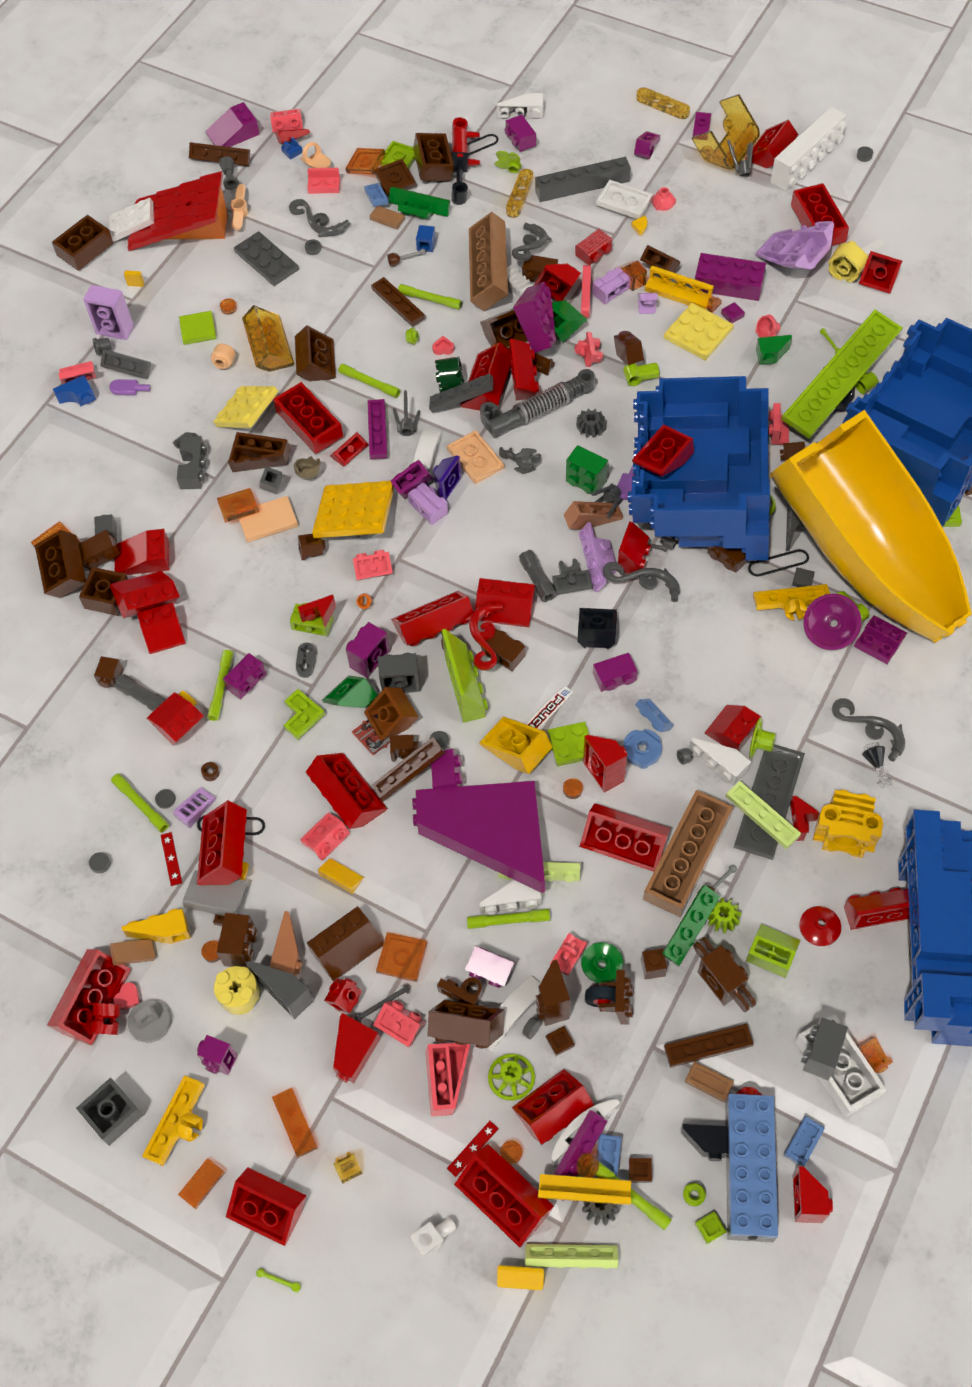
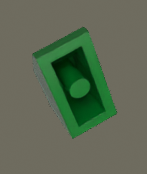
M792 335L758 338L756 353L759 365L777 363L790 349Z

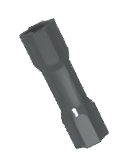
M533 550L522 552L519 555V561L533 584H535L536 592L541 601L547 602L554 599L556 591L545 576Z
M126 674L120 675L116 679L115 689L141 702L151 711H154L166 700L162 696L154 694L139 685Z

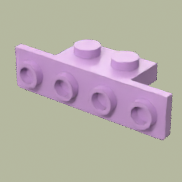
M588 522L579 531V538L592 581L593 591L598 592L607 583L602 572L603 567L606 563L616 561L610 540L596 538L592 524Z

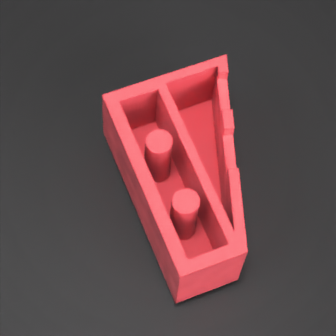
M442 1043L427 1045L425 1055L431 1117L453 1115L470 1044Z

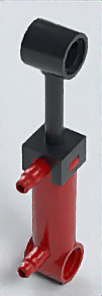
M457 117L452 122V160L454 165L453 172H456V182L452 185L451 200L457 205H462L467 201L468 186L463 182V172H467V165H480V160L468 159L467 138H479L480 133L467 131L468 122L462 117Z

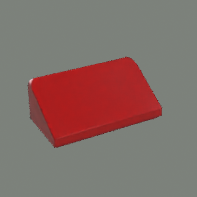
M356 432L333 452L330 457L344 467L365 449L368 444Z

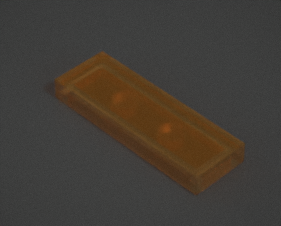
M290 1088L273 1096L272 1099L297 1158L318 1149L293 1089Z

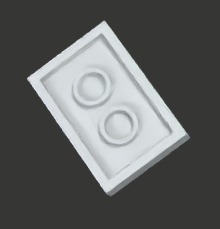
M609 180L597 198L596 205L638 219L642 217L653 199V194Z
M150 198L141 200L139 203L128 206L109 216V231L113 242L154 224L153 201Z

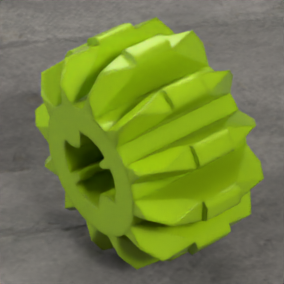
M723 897L720 898V902H717L707 919L709 920V927L715 925V932L722 929L723 934H725L727 929L732 932L735 929L734 926H739L741 912L737 911L739 908L738 904L731 905V899L725 902Z

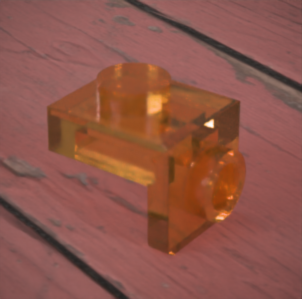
M871 1036L857 1045L875 1073L886 1071L888 1065L893 1063L892 1058L885 1055L875 1036Z

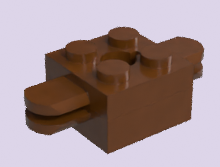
M706 937L699 940L700 943L695 942L693 948L701 958L697 973L722 1005L725 1006L734 1000L743 1012L750 1010L749 1007L753 1008L756 1005V1001L746 989L748 974L742 966L736 964L731 951L725 950L722 945L714 949Z

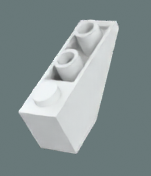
M527 93L497 103V118H513L521 114L525 118H543V93Z
M696 738L690 740L689 749L693 752V755L701 758L708 768L717 771L724 781L735 785L749 771L752 761L737 749Z
M514 880L480 902V912L485 915H494L499 911L515 912L521 908L528 910L536 909L538 906H542L541 893Z

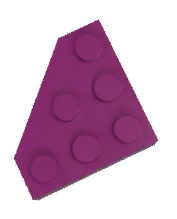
M545 282L526 288L513 306L526 338L530 343V347L534 349V353L551 348L556 341L551 291Z

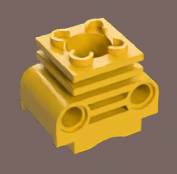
M835 790L830 803L821 810L814 829L813 841L823 842L822 850L830 852L841 851L859 858H863L865 851L874 853L875 846L879 838L881 839L883 829L881 816L873 812L876 798L870 797L867 794L850 793L847 790Z

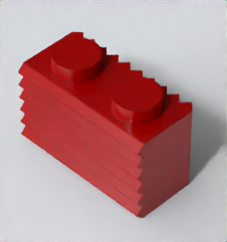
M597 229L575 246V256L586 264L591 265L593 262H597L602 255L608 254L611 251L612 238L602 230Z

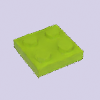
M585 721L547 729L557 767L583 761L584 736L589 735Z

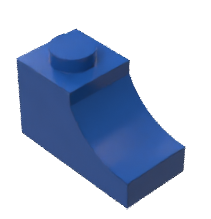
M84 375L53 388L59 404L74 402L78 403L81 407L96 400L92 388Z

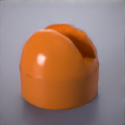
M362 593L358 596L356 603L358 607L367 609L372 603V598L369 594ZM364 597H367L366 604H363Z

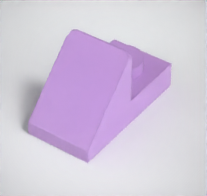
M637 293L639 313H655L657 293Z

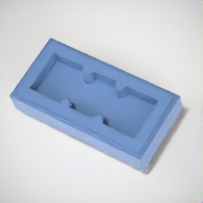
M379 183L364 186V191L373 207L388 204V198Z
M805 1116L784 1156L799 1166L805 1167L825 1127Z
M601 1134L598 1139L596 1163L600 1161L617 1176L621 1137Z

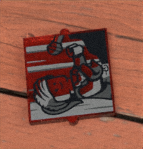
M377 713L373 715L374 718L379 719ZM369 720L362 721V724L352 731V734L372 755H375L383 748H387V745L390 743V737L383 741L379 739Z

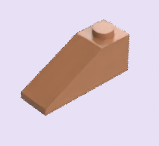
M573 501L564 513V518L569 529H582L588 522H591L592 527L622 520L623 515L618 504L611 517L607 518L613 503Z
M284 911L269 967L291 973L297 978V974H301L303 962L300 959L292 918L289 911Z

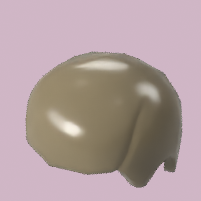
M310 456L307 459H298L294 463L296 475L305 480L313 479L320 473L321 462L319 458L314 460Z

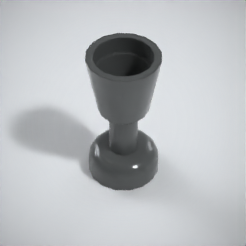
M223 157L219 160V166L226 176L223 179V185L227 190H234L239 185L238 178L232 175L234 173V160L231 157Z

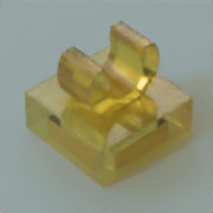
M347 1152V1157L341 1160L337 1157L335 1159L336 1162L333 1163L342 1184L363 1174L354 1153Z

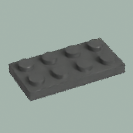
M259 231L234 247L235 253L273 286H276L299 270L298 264Z

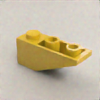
M171 909L165 914L151 915L145 920L131 921L127 925L121 926L122 931L129 938L151 939V941L168 944L191 938L187 917L183 909Z

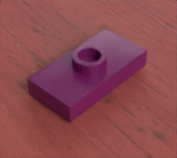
M696 112L692 138L708 139L711 113Z

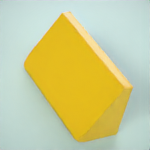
M331 858L317 870L321 877L352 895L364 879L361 875Z
M503 1265L497 1267L498 1287L543 1290V1268Z

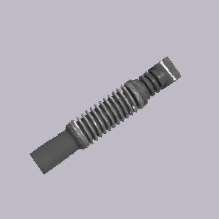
M583 369L575 378L567 382H559L555 386L549 387L548 390L545 389V392H539L538 395L535 394V397H529L528 400L525 399V402L522 401L515 404L511 410L502 413L493 402H485L480 407L481 422L492 437H496L519 424H527L531 420L561 407L564 403L567 404L574 396L592 392L594 390L595 374L590 369Z

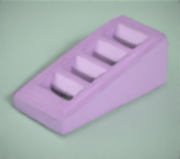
M200 787L179 805L173 814L176 819L191 828L216 798ZM201 795H203L204 797L207 798V800L204 801V800H202V799L199 798V797H200ZM197 800L202 805L198 806L195 804V801ZM192 806V807H194L196 810H195V811H192V810L190 809V807Z

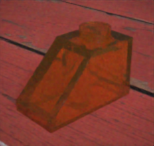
M638 260L618 266L624 273L630 276L631 291L646 285L647 270Z

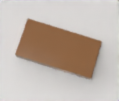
M377 206L370 214V220L398 230L405 220V215Z
M151 939L111 943L109 946L113 965L148 962L155 959Z
M695 1061L685 1079V1083L722 1102H725L734 1081Z

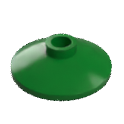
M603 942L595 943L584 951L581 958V967L585 976L595 983L612 982L616 979V970L623 969V958L619 950L613 945ZM599 963H604V964L606 965V967H605V968H599V967H598V964H599Z

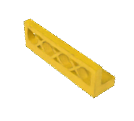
M651 266L649 280L645 285L644 291L657 293L658 296L688 306L694 303L707 310L712 300L714 286ZM654 273L659 274L662 278L654 276ZM670 278L675 279L677 283L672 282ZM685 284H690L693 288H689ZM701 289L708 290V294L702 292Z
M540 1174L538 1198L631 1205V1181Z

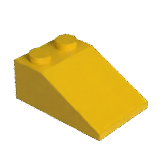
M504 716L479 742L482 747L502 761L526 774H530L553 748L545 731Z

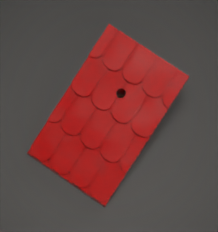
M222 171L200 176V179L185 182L177 187L157 191L156 194L137 199L135 204L147 198L153 201L154 224L130 234L128 238V251L164 239H225L228 213L221 188Z

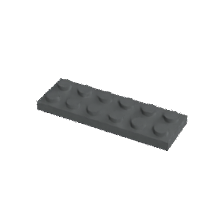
M774 744L772 752L763 751L751 791L785 819L805 753ZM744 813L733 848L773 860L778 842Z

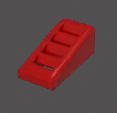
M309 129L276 131L275 135L278 143L284 144L285 141H291L292 137L297 139L309 134L310 131Z

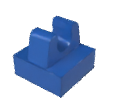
M293 137L290 142L285 141L284 145L281 146V151L290 160L303 152L302 147Z

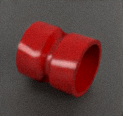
M94 1003L92 1015L95 1016V1019L91 1021L90 1033L118 1035L119 1022L116 1019L120 1017L121 1005ZM103 1018H108L107 1024H103Z

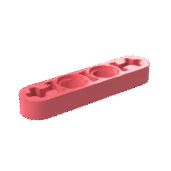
M583 265L581 314L586 318H589L591 265Z

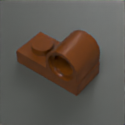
M474 977L465 979L460 988L456 982L450 979L446 981L441 978L437 984L439 993L457 1002L479 1005L483 995L482 984L480 980ZM470 987H476L478 989V991L473 994L467 992L468 988Z

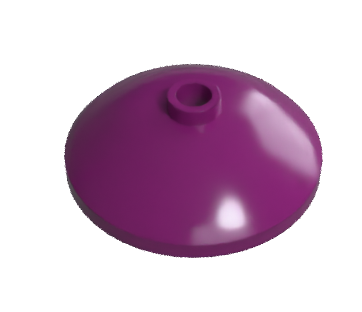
M826 594L818 597L808 606L803 624L805 633L813 644L825 650H839L849 646L857 638L861 630L862 618L858 607L851 599L841 594ZM836 620L838 622L837 626L832 627L831 622Z

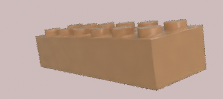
M492 211L469 228L470 302L483 311L508 295L505 221Z
M698 790L695 791L644 890V901L681 918L731 817L733 806Z

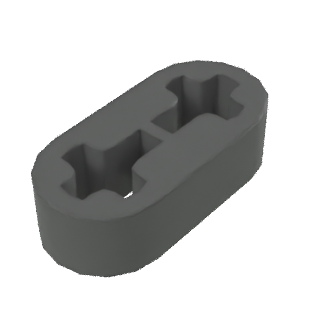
M308 642L302 643L297 651L296 671L302 678L310 677L314 671L316 652L314 646ZM306 650H309V652L307 653V657H305L304 652H306ZM304 663H306L307 668L305 669V671H302V669L304 668Z

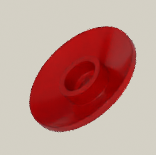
M815 906L807 909L802 914L799 922L802 936L806 941L815 946H829L841 934L842 926L839 917L835 912L826 907ZM818 921H823L825 926H820Z

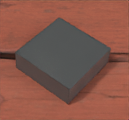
M796 567L792 586H811L815 571Z

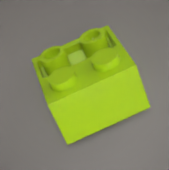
M761 924L746 962L786 978L801 940Z

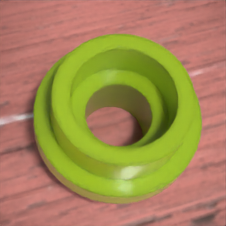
M414 327L406 330L407 343L415 345L419 340L418 331Z
M690 1183L683 1190V1198L688 1205L697 1207L704 1202L706 1192L700 1184ZM690 1192H697L698 1198H691Z

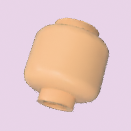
M222 343L217 344L211 354L212 363L219 369L229 368L235 358L233 348Z

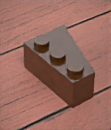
M236 432L228 464L232 472L265 468V466L287 465L291 448L287 439Z

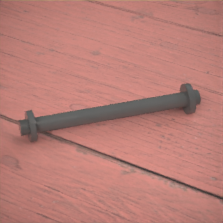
M403 984V988L361 1014L358 1015L356 1013L354 1019L361 1023V1019L381 1008L385 1002L392 1001L405 992L409 994V986Z

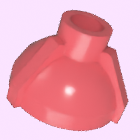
M662 187L654 195L652 204L656 210L666 211L676 204V198L669 192L668 188Z
M767 314L758 320L755 331L759 338L776 336L780 331V324L772 315Z

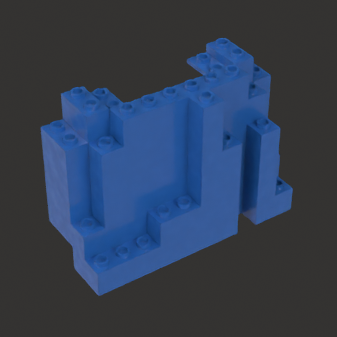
M947 317L942 323H938L936 327L920 319L914 325L911 324L907 331L909 336L903 344L905 349L902 357L898 361H894L891 371L885 373L882 382H878L875 389L873 388L869 394L866 393L863 399L857 397L854 402L848 404L846 408L847 415L843 420L844 423L863 410L867 412L922 491L942 526L946 524L960 504L965 490L969 491L972 487V329Z
M746 376L659 378V386H656V391H637V399H633V409L637 410V412H634V423H638V437H634V448H637V450H634L633 456L637 455L663 424L693 438L694 453L684 465L664 476L657 475L633 463V474H636V476H632V490L628 491V503H631L629 504V515H632L633 523H651V529H654L655 537L675 536V540H679V547L720 546L723 548H742V553H746V560H768L770 481L768 478L769 388L746 389Z
M914 809L905 826L906 847L898 860L899 881L908 880L912 988L904 998V1021H914V1029L930 1030L932 1044L972 1047V831L961 829V821L940 819V811Z

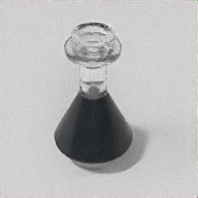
M879 742L864 746L865 751L862 753V756L876 769L879 781L876 782L880 788L891 785L892 777H887L883 767L885 747L880 746Z

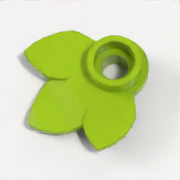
M496 152L499 160L494 165L507 169L511 173H518L522 168L521 159L516 153Z

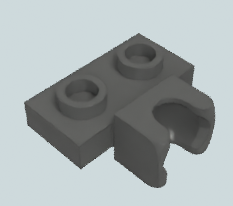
M574 558L572 560L573 564L570 567H566L563 561H559L560 575L552 576L556 595L592 589L589 570L579 571L577 559Z

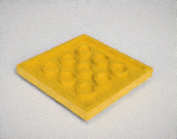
M391 481L325 486L312 531L313 537L323 538L384 533L394 485Z

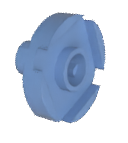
M633 730L624 739L623 747L628 754L627 761L634 766L645 769L655 764L661 757V740L651 730ZM646 745V751H640L638 746Z

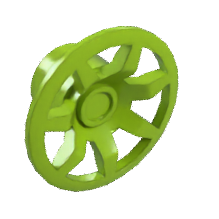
M762 717L758 719L754 729L749 751L750 759L753 758L757 749L772 752L775 744L776 733L762 730Z
M518 1054L502 1055L490 1066L488 1083L493 1093L501 1099L508 1101L522 1099L530 1093L534 1086V1069L531 1063L523 1056ZM514 1058V1061L502 1062L505 1059ZM518 1060L524 1062L528 1068L522 1069ZM499 1063L501 1067L500 1073L492 1074L495 1066ZM528 1072L531 1073L530 1084L522 1079V1075ZM492 1079L502 1080L498 1090L494 1087ZM518 1084L527 1088L520 1095H517L516 1085ZM507 1086H510L513 1096H505L501 1092Z

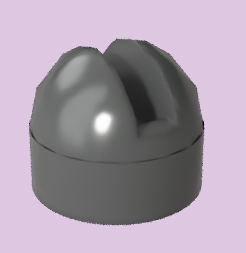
M689 748L677 750V759L682 765L691 762L693 759V755H691L693 752Z

